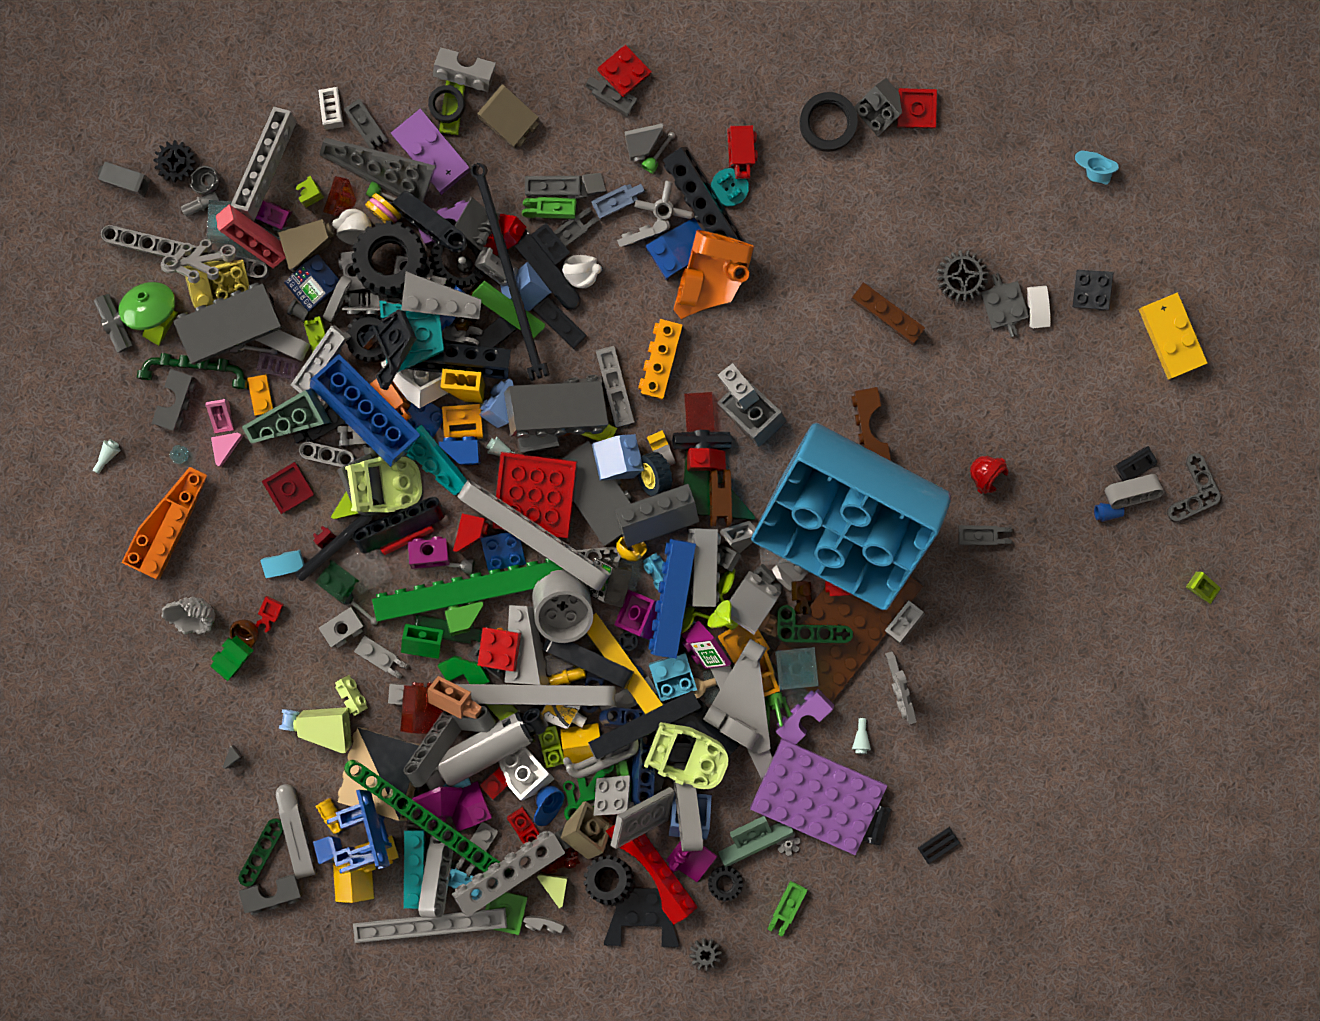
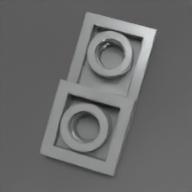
M530 915L525 916L523 920L526 923L525 926L533 931L536 929L540 931L543 924H545L547 930L556 934V932L561 933L565 924L543 916Z

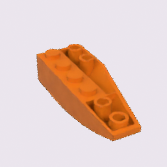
M191 467L186 470L139 526L121 563L160 580L192 514L207 478L206 474Z

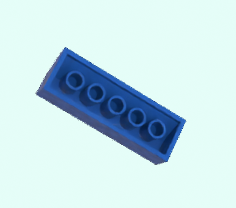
M340 354L311 378L310 387L390 467L404 456L420 437V434Z
M670 539L669 543H666L665 554H667V559L662 565L664 576L658 588V592L661 593L660 600H657L655 605L657 618L652 623L654 636L649 641V650H651L653 655L677 659L696 547L695 543Z

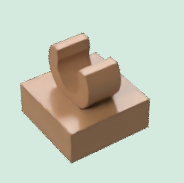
M768 613L758 630L776 637L777 617Z

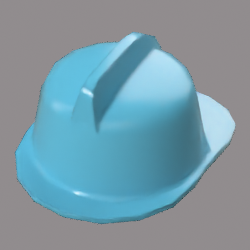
M1079 151L1075 155L1076 162L1086 168L1087 177L1094 182L1105 185L1109 184L1112 174L1119 169L1115 161L1095 152Z

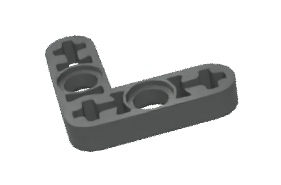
M1198 453L1190 454L1187 457L1186 466L1199 493L1169 506L1167 515L1172 521H1180L1217 504L1220 500L1219 490L1203 456ZM1193 456L1195 459L1199 458L1200 462H1198L1199 469L1204 467V471H1199L1196 474L1194 473V471L1197 470V468L1195 465H1191L1190 463L1193 461ZM1200 474H1205L1208 477V482L1205 485H1201L1198 482ZM1209 491L1211 494L1215 493L1216 497L1213 498L1214 501H1205L1204 503L1206 504V506L1203 507V502L1199 495H1202V498H1205L1209 496ZM1191 499L1197 500L1199 504L1196 510H1191L1188 506ZM1184 503L1185 509L1189 513L1186 514V512L1183 511L1179 513L1178 518L1177 516H1172L1171 513L1174 511L1173 508L1175 507L1176 509L1183 508L1181 504Z

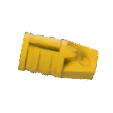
M331 798L315 806L326 824L327 820L336 817V812H338ZM339 822L327 824L333 834L343 830L340 828Z

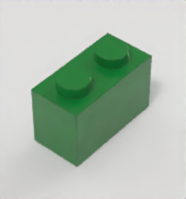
M405 624L401 653L439 659L443 630Z

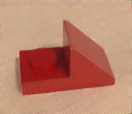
M501 767L480 785L492 800L508 786Z

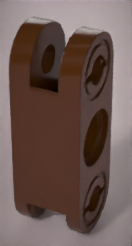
M710 469L711 527H716L717 518H725L726 527H731L730 469H724L723 483H718L717 470Z

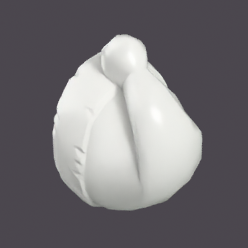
M357 209L343 211L339 218L332 222V226L337 229L336 235L338 238L350 245L358 242L357 237L360 233L364 234L368 226L372 228L369 217Z
M573 255L565 260L562 272L572 286L587 288L594 284L597 274L602 271V266L596 264L597 260L592 256Z

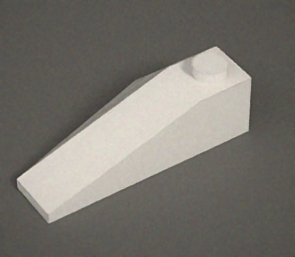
M526 747L499 761L508 787L521 801L537 794L554 780V777Z

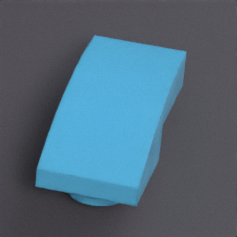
M301 550L285 552L278 556L266 557L260 560L265 578L296 572L305 565Z

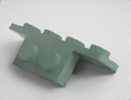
M765 816L731 831L730 835L735 844L718 853L724 866L728 867L794 835L791 827L780 822L769 827Z

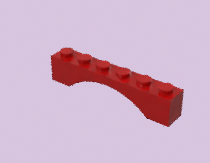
M615 823L606 830L607 834L610 836L611 839L613 837ZM645 834L619 847L634 856L649 872L658 888L662 909L673 925L688 917L698 908Z

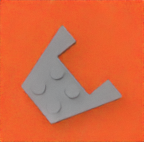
M893 652L885 653L894 682L891 685L894 695H896L898 700L896 701L898 710L901 712L902 718H906L909 724L916 723L913 705L909 697L910 692L906 685V676L903 671H899Z

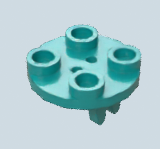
M726 168L719 171L711 182V187L722 205L726 207L740 204L746 198L749 191L747 179H736L734 168Z

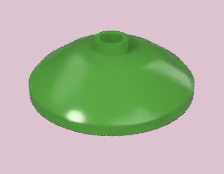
M147 282L137 285L122 298L119 304V316L122 322L129 328L135 330L152 329L170 317L175 308V296L172 290L162 283Z

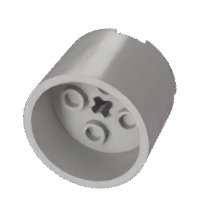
M566 570L550 572L551 574L545 576L540 581L538 580L533 589L532 599L535 624L539 632L551 641L558 643L572 642L584 636L593 622L589 587Z

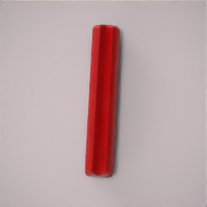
M430 525L380 547L384 555H387L407 545L408 542H412L413 539L422 538L432 533L434 528Z

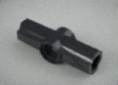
M695 430L693 432H676L672 436L673 450H689L690 448L730 449L732 443L730 432Z

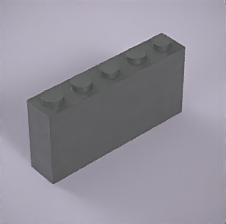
M254 283L246 291H235L227 299L223 297L218 298L210 306L202 305L195 308V312L191 314L185 312L177 316L178 319L173 322L191 364L196 365L283 328L264 284Z
M601 381L509 386L504 392L511 437L527 438L529 435L545 437L548 434L563 436L566 433L581 435L585 432L599 434L608 426Z
M587 441L562 459L578 461L573 501L601 543L606 546L622 535L614 510L631 504L632 498L627 490L624 492L621 490L619 485L622 483L619 479H599L592 444Z

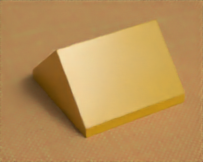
M598 723L583 725L582 728L575 726L568 727V729H560L564 758L568 757L572 763H579L593 757L588 742L600 737Z
M333 863L336 902L353 903L374 899L372 871L354 870L349 873L340 874L339 870L344 867H336L335 863Z

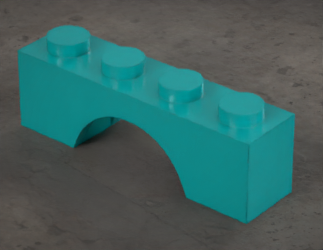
M406 829L404 831V908L419 909L426 845V831L424 829Z

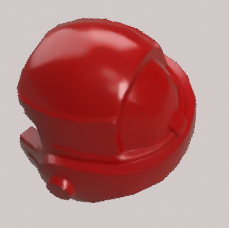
M987 455L978 457L972 463L970 475L979 493L986 494L997 490L992 485L994 480L1000 473L1008 475L1005 459L993 458Z

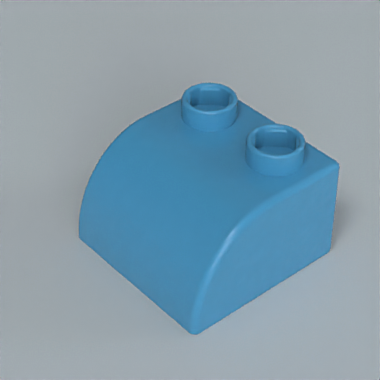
M813 423L783 473L751 540L755 544L879 609L887 610L938 535L951 502V494L946 489L819 423Z

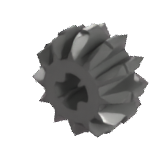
M703 937V944L696 940L697 948L694 946L690 947V950L695 953L689 954V958H695L692 961V965H696L699 962L698 970H701L702 966L705 965V970L709 971V964L712 968H716L713 961H721L717 955H721L722 952L721 950H716L719 947L718 943L711 946L713 939L710 938L708 944H706V939ZM701 951H709V958L701 957Z

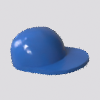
M550 785L542 788L537 793L536 804L538 808L534 815V822L537 826L548 825L558 814L564 801V794L559 788Z

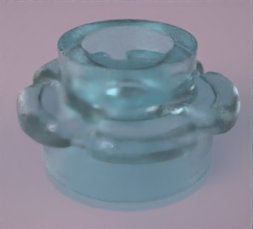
M176 445L170 451V458L173 459L174 463L181 464L188 460L189 456L186 447Z

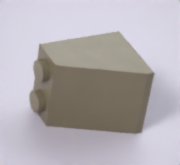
M503 84L477 113L479 119L514 149L517 146L521 147L527 140L525 136L529 132L533 133L539 126V117Z
M323 219L278 232L289 270L293 273L315 255H319L333 242L331 237H334L332 226Z

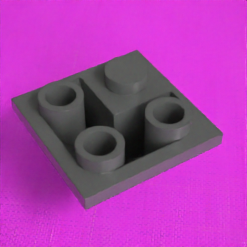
M887 78L875 85L854 106L858 115L877 136L882 134L902 114L899 92Z

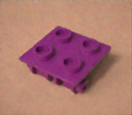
M680 841L666 861L669 863V868L673 873L680 870L695 882H698L717 855L705 846H703L701 851L683 852Z

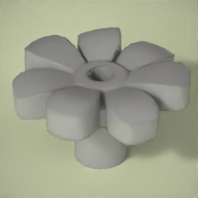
M795 832L794 835L776 843L780 845L778 847L780 853L785 851V854L789 856L792 854V850L794 852L799 850L796 844L800 843V838H794Z

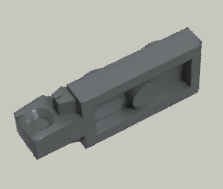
M589 77L585 87L592 91L591 94L595 98L627 117L638 100L629 93L622 97L606 79L597 81Z

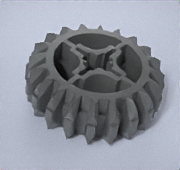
M959 250L958 257L952 252V259L948 256L944 258L947 264L944 262L939 264L944 269L937 270V273L942 274V276H938L936 280H943V283H940L938 287H946L942 293L946 294L949 291V299L956 295V302L959 301L960 296H962L963 302L967 301V296L970 300H974L973 293L976 296H980L981 293L978 289L985 290V286L981 283H988V280L983 278V276H987L989 273L982 272L987 266L986 264L979 265L983 259L980 258L976 261V253L969 257L970 251L968 250L965 256H963L962 250ZM958 261V271L947 275L950 265ZM964 261L972 264L977 272L967 270ZM961 270L963 271L964 275H969L964 279V282L962 281L961 277H956L961 273ZM978 278L975 287L967 291L968 280ZM948 280L958 282L961 291L954 289Z

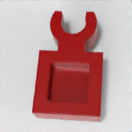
M266 596L258 612L262 619L257 621L256 627L259 628L261 623H264L266 625L264 632L270 631L272 627L271 621H277L284 604Z

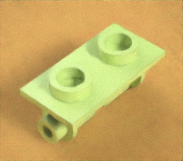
M350 675L335 682V688L341 698L346 696L349 698L344 703L349 708L350 714L352 713L355 716L368 708L365 698L360 695L357 684Z

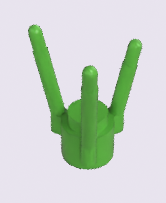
M782 692L768 695V700H765L768 731L770 725V706L771 710L776 709L780 727L783 726L780 708L784 706L788 717L791 715L786 697H782Z

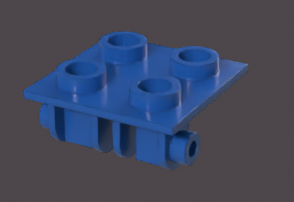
M412 403L408 409L411 418L407 422L414 429L422 425L431 437L434 438L443 422L442 409L432 403L421 408Z
M506 532L485 536L481 539L488 572L489 570L526 564L521 540L511 533Z

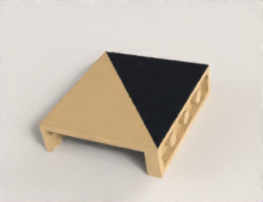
M357 727L356 732L353 734L354 742L352 749L348 753V760L359 761L412 799L416 787L412 785L405 775L404 768L420 744L410 743L369 731L367 728ZM353 766L350 770V773L356 774L359 770V766ZM344 771L343 784L338 791V803L354 806L359 804L356 790L367 789L351 779ZM374 776L367 778L366 785L373 784ZM389 787L382 790V796L389 794ZM372 794L377 814L398 821H407V817ZM405 798L398 800V807H402L405 804Z

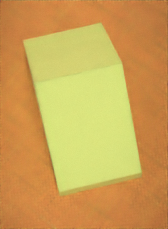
M540 873L537 878L560 909L563 906L568 877Z

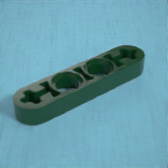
M273 818L266 824L239 874L238 879L241 885L248 887L256 882L283 832L281 819ZM278 822V827L280 828V830H276L273 833V836H276V839H274L270 835H266V831L270 833L273 828L272 826H270L271 823L274 824ZM267 838L271 841L269 849H264L261 846L262 839ZM258 855L262 858L260 866H255L252 863L253 856ZM249 865V867L258 871L257 873L253 871L250 876L252 878V881L249 880L246 883L244 881L245 878L243 877V874L246 875L249 873L250 869L247 868V866Z

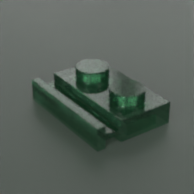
M330 560V565L324 569L315 583L337 600L345 603L355 588L353 586L360 580L336 562Z

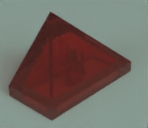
M335 176L323 212L337 216L355 206L356 198L349 179Z

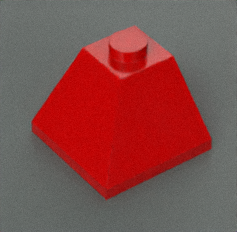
M462 513L453 551L462 553L482 539L483 534L486 535L489 523H486L487 519Z

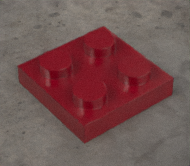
M296 462L262 481L280 514H284L315 495Z

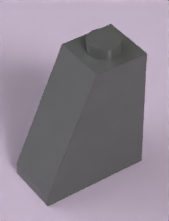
M104 162V165H101L98 170V180L145 198L151 179L146 175L108 162Z

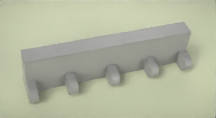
M335 325L331 326L293 380L291 386L299 393L312 389L310 387L311 378L342 351V346L351 336L346 332L343 333Z

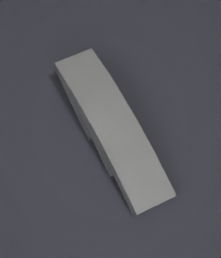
M610 346L596 350L615 426L619 427L634 423L615 347Z

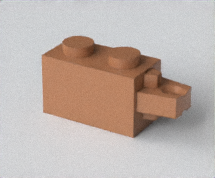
M440 676L428 688V702L460 719L464 715L476 719L482 711V707L471 700L470 691Z

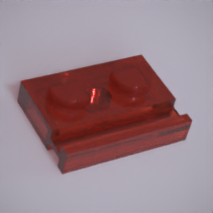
M712 392L684 394L687 432L695 430L714 431Z

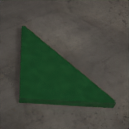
M685 450L683 485L689 484L697 514L710 516V471H687L688 450ZM718 474V483H723V478ZM731 489L732 518L755 520L753 513Z

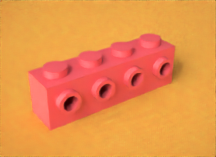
M230 204L216 215L217 228L221 233L270 267H276L286 258L279 239Z

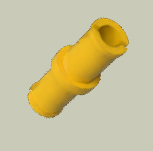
M576 668L569 671L563 670V673L547 677L549 685H569L573 681L586 678V672L584 669Z

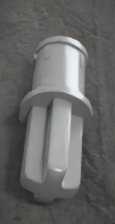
M213 192L201 198L197 197L196 200L181 206V210L185 216H189L200 210L205 211V208L220 201L216 193Z

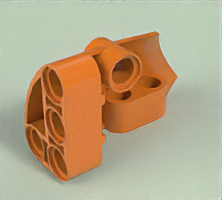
M697 230L688 266L683 271L673 309L679 318L683 319L707 308L731 302L741 283L745 282L749 277L748 267L754 246L720 234ZM742 268V273L735 276L736 270Z

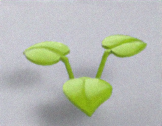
M735 569L732 572L727 571L720 576L719 584H716V591L719 592V600L722 603L718 605L711 616L694 612L693 606L685 608L681 634L690 628L695 616L708 619V626L710 628L726 626L733 630L738 626V623L731 619V602L723 599V594H726L733 584Z

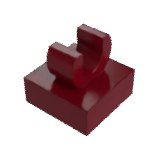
M324 526L321 527L323 531L319 535L313 534L315 538L313 541L321 549L336 537L329 528Z

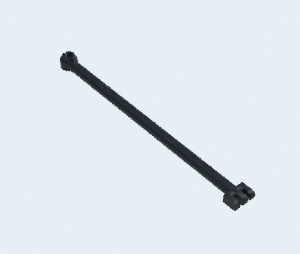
M483 163L473 164L471 175L478 182L532 367L527 368L531 381L536 380L535 373L538 379L543 378L542 371L544 376L547 377L550 375L547 363L541 364L486 179L488 169ZM480 167L483 169L482 174H479L478 169Z

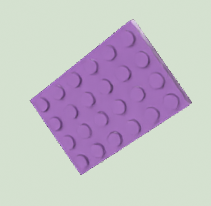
M781 739L750 806V810L856 855L887 788V784Z

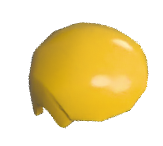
M622 536L616 543L618 554L629 562L640 560L647 551L645 542L632 545L634 551L628 550Z

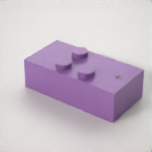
M421 109L391 132L392 136L412 160L436 166L431 183L441 195L471 171Z

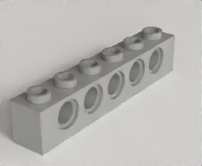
M273 107L231 203V206L252 221L257 216L297 123L292 112L289 110Z
M550 831L537 835V839L524 843L517 852L507 854L504 857L505 860L489 866L488 871L475 875L468 884L458 886L452 895L463 914L467 917L565 854L555 834ZM543 846V853L537 855V849ZM527 857V863L521 866V859ZM507 868H511L510 875L504 876V871ZM495 878L494 885L488 887V881ZM479 889L478 895L471 897L472 891Z

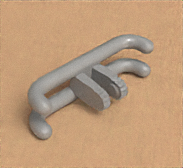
M637 740L599 760L596 759L593 753V757L582 762L572 763L570 758L565 757L563 763L570 776L583 778L632 757L638 751L639 742Z

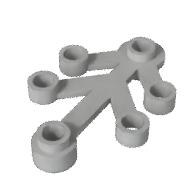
M202 240L194 252L190 243H183L174 256L168 255L163 258L161 269L166 273L177 272L188 277L190 283H197L200 280L199 272L185 268V266H191L207 273L209 279L215 280L219 277L218 268L210 267L204 263L224 260L228 263L232 262L236 258V250L232 245H224L219 253L202 255L204 252L211 251L212 245L210 240Z

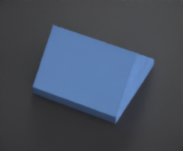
M528 262L518 269L516 281L524 308L529 312L548 296L551 291ZM508 285L501 286L502 294L512 300Z

